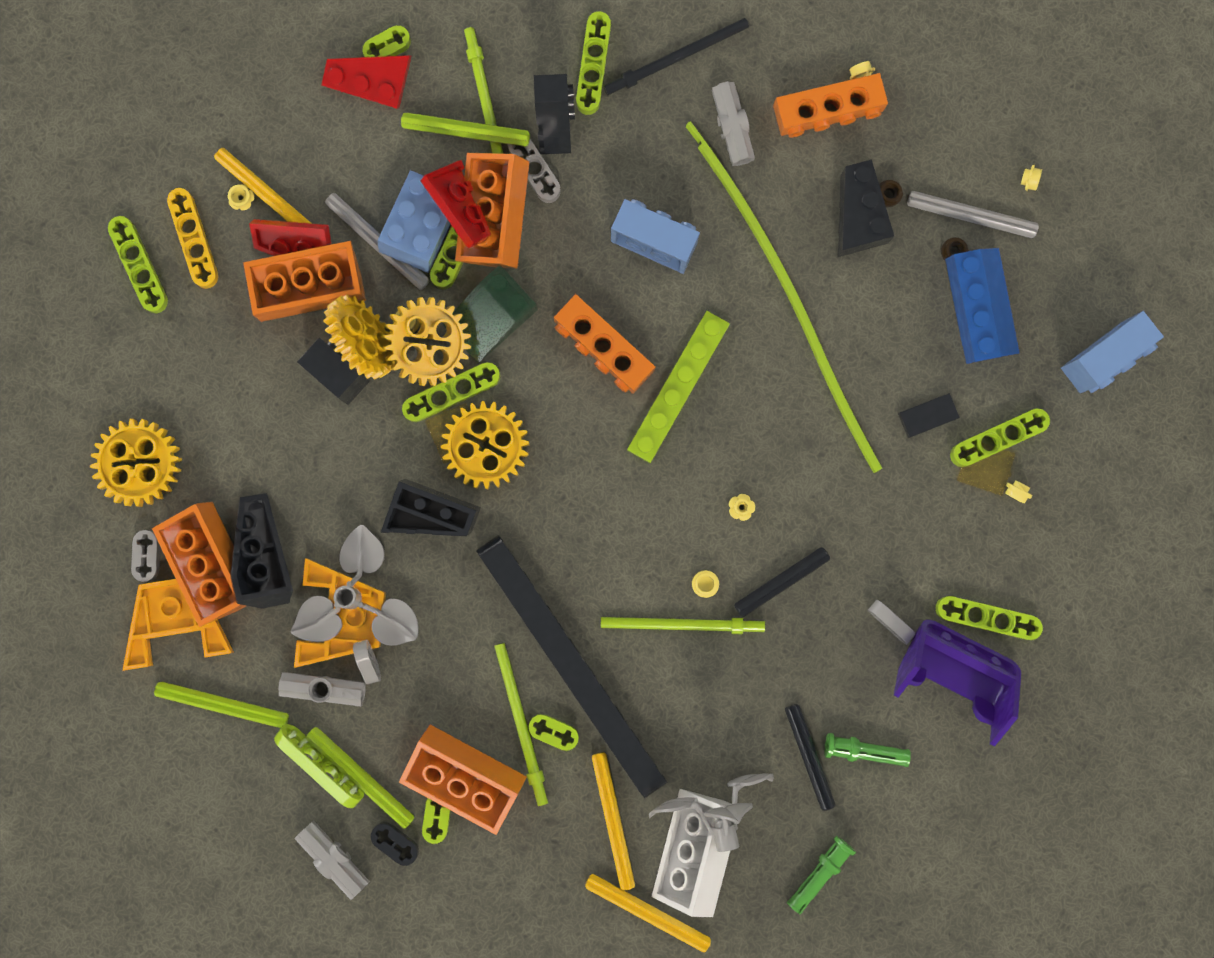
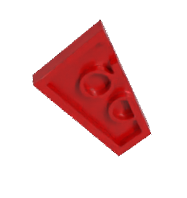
M412 56L327 59L321 86L399 109Z
M459 160L426 174L420 181L469 249L485 241L491 235L481 207L473 200L471 195L473 187L470 181H466L462 172L465 167L462 160Z
M254 219L249 223L254 249L272 256L332 245L329 225Z

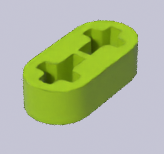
M397 25L364 43V57H375L374 54H371V48L374 46L376 49H380L378 57L397 56L405 52L411 45L410 35L406 28ZM398 34L400 37H403V43L393 42L395 40L394 35Z
M537 714L529 723V732L534 738L558 749L568 751L573 749L578 743L579 735L577 730L573 726L553 717ZM541 719H544L546 726L553 729V732L543 731L541 734L536 733L537 728L533 726L534 722L539 723ZM569 730L574 741L573 743L567 742L566 745H563L561 743L562 738L554 734L556 731L565 734Z
M427 798L422 835L427 842L438 844L447 836L451 810L442 806L440 814H435L436 805L432 804V800ZM434 819H439L438 828L442 829L443 833H439L434 838L432 837V832L428 831V828L433 826Z

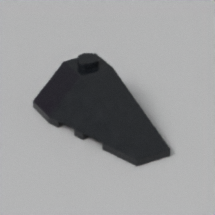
M267 493L240 497L230 577L236 603L261 609L288 604L293 593Z

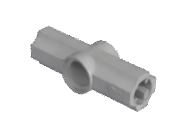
M729 81L719 83L717 86L712 87V94L718 112V126H721L723 131L721 137L725 139L732 166L747 164L755 159L748 134L749 122L744 109H741L735 83Z
M282 672L278 690L279 696L312 700L317 703L329 702L363 706L366 683L336 679L328 676L320 677ZM319 682H324L328 686V694L324 697L320 696L317 692Z
M312 821L294 838L314 859L313 863L316 869L325 878L332 879L350 900L370 882L353 864L350 854L348 852L345 854L340 848L341 844L337 841L333 842L315 821Z

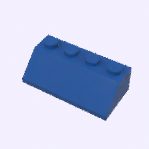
M999 248L978 249L958 253L945 259L966 364L1019 354Z

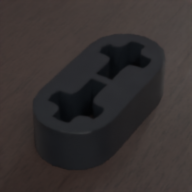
M382 822L372 830L371 841L373 845L396 863L408 866L417 859L419 855L417 843L394 825ZM385 829L389 830L390 832L388 834V837L392 839L394 843L392 844L386 839L383 842H380L378 840L380 835L377 831H384ZM398 844L402 848H406L407 845L412 848L410 853L413 857L407 856L403 859L400 856L402 851L395 845Z

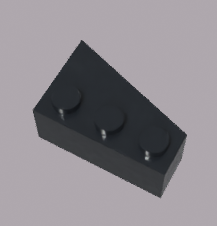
M567 74L534 75L536 122L539 128L540 155L571 153L570 120H575L573 84H568Z
M872 159L846 166L840 176L837 258L888 244L894 237Z
M403 479L398 482L380 533L468 536L473 531L481 507L408 479Z

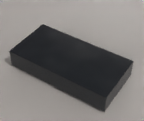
M950 393L898 413L908 438L960 418Z

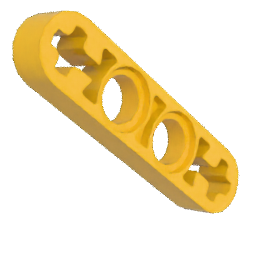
M175 188L168 194L167 202L191 278L201 288H211L218 281V272L194 198L187 190ZM181 195L187 199L183 202L184 208L187 212L192 210V213H183L182 208L175 204L178 201V196ZM187 220H194L196 222V227L191 233H185L182 228ZM196 244L203 245L204 247L202 256L198 258L192 257L190 252L191 248ZM203 263L204 269L211 273V275L207 276L208 281L205 282L199 279V276L202 275V270L199 265L194 266V264Z

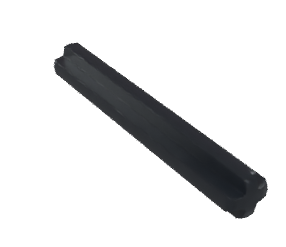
M823 547L818 548L734 604L735 609L740 616L745 617L830 561L828 552Z
M798 704L790 705L785 708V712L820 808L823 811L830 810L836 804L801 708Z

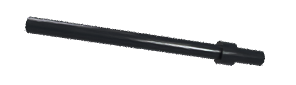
M743 18L635 71L630 69L622 73L620 78L603 85L605 93L610 95L624 87L629 89L637 85V81L749 28L746 18Z

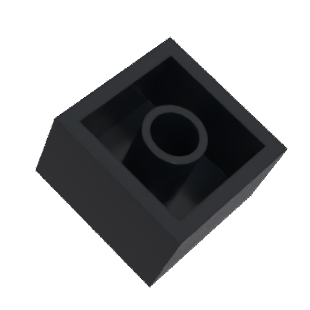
M319 337L297 363L338 399L349 405L370 381L364 377V373L358 375L356 367L351 370L348 361L343 362L341 360V352L334 351L337 347L335 343H331L329 340L325 343Z

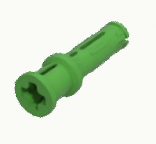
M828 733L824 756L826 758H831V756L847 758L850 762L863 759L908 767L911 752L909 749L905 750L863 743L856 737H850V739L834 737L833 733Z
M839 836L834 838L835 843L826 854L819 856L820 863L802 883L796 893L787 901V904L800 915L832 875L841 872L840 867L850 855L854 856L856 853Z

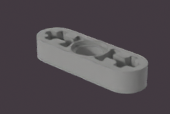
M530 139L528 146L525 147V151L528 154L525 160L529 161V163H540L542 169L536 175L528 173L527 181L541 201L552 203L560 196V184ZM507 144L510 154H515L524 159L520 149L514 150L515 145ZM544 177L549 187L555 186L553 188V195L542 193L544 187L540 179Z

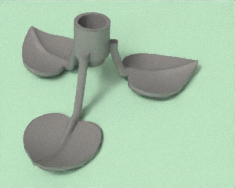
M360 525L355 528L345 540L340 551L339 560L342 569L348 573L357 572V575L347 582V586H341L335 591L334 605L330 599L323 596H314L306 600L298 611L295 623L290 631L291 634L300 639L313 642L330 640L342 628V620L337 615L341 608L355 609L360 607L378 615L372 622V632L379 642L395 646L417 639L419 633L418 621L414 611L407 603L398 599H388L384 602L380 611L361 602V593L358 589L354 588L355 583L362 577V573L377 571L383 564L385 557L383 545L366 526Z
M772 773L748 774L727 783L728 787L733 786L732 804L725 808L719 807L704 812L697 798H676L657 806L649 813V818L661 812H673L685 808L696 809L708 829L709 836L714 835L718 852L739 848L736 833L738 829L737 823L739 824L744 814L753 808L752 803H737L738 791L744 786L754 785L764 780L772 782L774 775ZM707 817L719 818L720 820L714 821L715 827H712Z

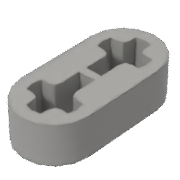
M142 530L136 533L133 538L131 571L136 580L149 582L156 579L159 574L160 545L153 531ZM146 535H148V539L153 540V544L147 547V555H145V546L140 544L141 540L146 538ZM145 557H147V566L152 568V571L147 573L146 577H144V573L139 571V568L145 565Z
M876 600L868 609V612L904 644L907 645L916 635L906 623L879 600Z
M364 640L353 643L355 661L365 683L368 685L380 682L381 674L378 661L369 641Z

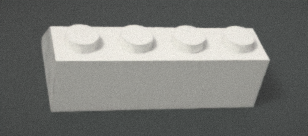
M683 789L679 790L677 797L697 798L704 812L731 805V803ZM685 808L674 811L652 897L691 917H713L730 851H717L714 835L709 836L708 829L696 809ZM707 817L712 827H715L714 821L720 820L719 818Z

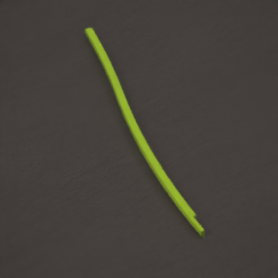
M688 122L686 128L698 144L700 141L702 143L698 146L699 151L733 199L774 269L798 317L827 385L873 473L881 470L882 467L845 399L810 319L779 257L727 171L692 122Z

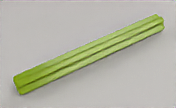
M403 113L401 117V126L404 129L524 147L528 146L530 142V132L528 130L413 113Z
M158 682L154 691L156 697L282 728L289 720V715L284 712L166 682Z
M318 727L313 728L307 734L306 739L402 828H407L414 820V815Z

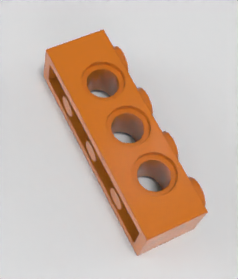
M877 73L776 97L773 107L781 136L788 135L790 138L804 134L805 130L814 128L816 132L828 129L830 124L840 122V125H848L855 122L856 118L863 116L866 119H874L882 114L881 112L886 108L888 101L881 75ZM850 98L860 99L862 105H854ZM825 104L834 105L837 111H828L825 108ZM807 110L811 117L804 118L799 114V111Z
M575 294L554 316V322L557 324L554 328L564 338L570 336L576 341L575 348L585 357L590 354L596 360L594 365L603 374L611 373L616 378L614 383L623 392L626 393L629 390L634 394L655 371L656 367L578 295ZM579 323L589 324L591 327L590 331L586 334H579L575 330ZM604 340L611 347L607 352L602 353L596 350V343ZM618 359H627L630 367L625 371L618 370L615 367V362Z

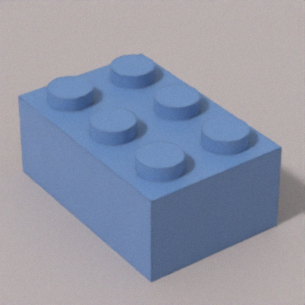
M410 170L378 238V250L384 255L429 273L451 224L420 180L424 176Z
M624 199L611 227V242L684 274L697 246L700 232L696 231V227L690 223L681 222L680 224L671 220V216L663 211L657 210L655 213L646 209L647 206L638 200L632 199L630 202Z
M1142 311L1121 322L1062 366L1061 369L1079 393L1088 390L1090 393H1093L1099 388L1103 389L1115 380L1114 376L1120 372L1124 373L1136 365L1135 361L1142 356L1145 357L1158 348L1156 343L1164 336L1147 314Z

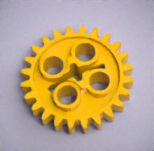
M349 295L340 296L327 305L328 309L324 311L327 318L323 321L329 327L325 331L332 335L329 342L336 344L337 347L334 351L341 352V360L343 362L347 360L351 370L356 367L358 375L364 373L367 379L373 377L376 380L391 372V367L395 361L385 360L391 352L390 350L382 349L384 345L389 344V340L382 338V335L390 334V332L385 330L384 325L386 323L379 321L380 315H374L372 307L366 308L364 300L358 302L356 296L352 298Z
M423 297L417 298V306L412 300H408V309L398 306L397 309L400 315L390 314V318L394 323L384 325L390 330V334L382 335V338L389 340V344L384 345L382 349L390 350L391 352L385 360L395 361L391 369H401L399 373L400 378H405L409 374V383L414 384L417 378L420 386H425L427 379L431 386H436L437 378L442 383H446L445 374L455 377L456 374L453 368L463 369L459 360L469 358L463 353V349L471 348L470 345L464 343V340L471 337V334H464L462 331L468 324H459L458 321L463 315H452L454 306H448L444 309V300H440L435 305V299L429 297L425 304ZM413 319H417L420 323V330L416 334H413L409 328L410 322ZM441 322L445 324L447 329L443 337L438 336L436 332L437 325ZM414 337L447 341L450 343V346L443 347L404 342L403 338ZM411 346L417 350V357L413 361H409L406 355L407 350ZM440 349L444 358L440 364H436L433 360V355Z
M484 401L481 402L480 409H477L471 403L470 412L460 408L463 416L459 418L456 415H452L456 423L454 425H445L451 432L450 434H442V437L448 440V444L441 445V449L449 451L442 458L443 460L452 461L447 467L448 470L458 469L454 475L456 479L463 475L465 476L463 481L465 485L474 480L473 484L476 489H478L481 482L484 483L486 490L489 489L490 482H494L499 488L500 479L503 478L507 483H510L508 474L519 475L515 469L516 465L520 467L525 466L520 457H527L529 455L526 451L522 450V447L530 445L529 441L522 440V437L528 433L527 430H518L523 425L522 420L513 422L516 413L512 412L507 416V407L505 405L498 411L496 402L491 404L490 409L487 408ZM477 421H485L487 424V428L482 434L473 432V425ZM468 433L482 442L490 439V445L505 452L507 457L503 458L489 449L481 452L482 448L480 445L464 438V434ZM508 433L511 436V441L507 446L502 447L497 444L496 439L499 434ZM466 444L474 447V453L469 458H463L460 455L461 448ZM488 457H496L498 459L496 469L486 470L484 468L485 460Z
M130 419L129 426L126 422L119 421V430L110 426V436L100 435L104 443L94 444L100 451L99 453L91 454V457L97 459V463L90 465V468L98 469V473L94 474L92 478L102 480L97 488L102 490L108 488L104 494L105 497L111 498L114 496L115 503H121L124 500V506L131 507L134 502L137 507H143L144 500L147 504H154L153 496L157 499H164L162 490L172 491L168 483L178 482L173 473L181 472L180 468L175 467V463L182 461V458L174 456V453L178 452L180 447L171 446L175 438L172 436L165 437L168 432L167 429L161 428L158 430L159 424L152 422L149 425L145 419H141L139 425L137 420ZM148 442H152L154 446L153 451L146 455L144 451L145 445ZM124 444L126 446V453L119 457L117 453L118 448ZM137 459L145 461L160 459V462L155 464L141 463L136 464L135 467L129 465L113 467L115 462H135ZM153 468L155 470V478L148 482L146 474L148 470ZM123 471H126L128 479L124 484H121L119 477Z

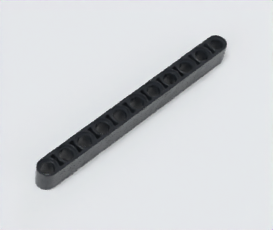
M499 535L476 550L478 555L644 798L648 797L668 782L661 775L648 752L644 750L633 730L629 728L618 708L614 706L603 686L599 684L586 661L582 659L571 639L567 637L556 617L552 615L541 595L537 593L526 573L520 568L511 551L505 546L502 538Z

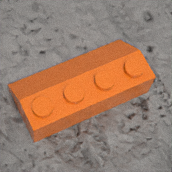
M467 153L464 177L466 181L471 182L473 187L471 195L474 202L481 207L491 235L485 241L469 249L458 235L455 261L497 268H518L529 161L515 154Z
M351 241L243 262L252 313L261 322L327 309V305L340 296L349 295L350 298L356 296L358 302L361 300L366 301L362 275Z
M213 502L196 503L152 528L199 627L246 607V605L236 603L230 579L234 545Z
M430 724L418 741L399 783L497 835L527 776Z

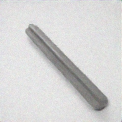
M912 191L907 201V205L910 207L1029 238H1034L1039 228L1036 222L917 191Z
M332 193L326 199V205L380 253L378 250L380 233L336 193ZM380 253L419 290H423L430 282L428 277L418 268Z

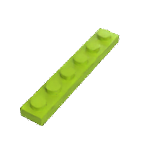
M706 311L627 451L648 463L652 462L730 323Z

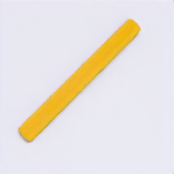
M220 148L215 153L214 158L287 222L311 223L225 148Z
M601 752L592 755V762L620 889L630 890L635 887L634 877L607 755Z
M591 874L586 881L585 887L591 892L701 952L708 950L711 939L705 934L621 890L595 874Z

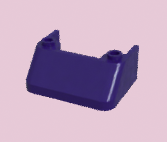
M924 620L917 629L916 635L913 637L899 666L894 696L899 698L908 685L920 686L925 681V678L973 701L972 709L976 718L983 723L991 725L990 745L995 747L1018 719L1021 670L1013 660L936 621Z

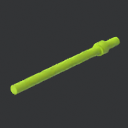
M469 27L464 29L468 46L466 53L468 62L472 63L485 123L497 126L482 64L484 59L482 48L478 46L474 28ZM490 142L492 153L503 154L501 143Z
M601 617V628L731 631V634H743V632H765V621H743V618L698 620Z
M505 643L494 647L529 773L526 774L528 783L533 787L537 805L542 806L548 804L543 785L545 778L543 771L539 770L507 649Z

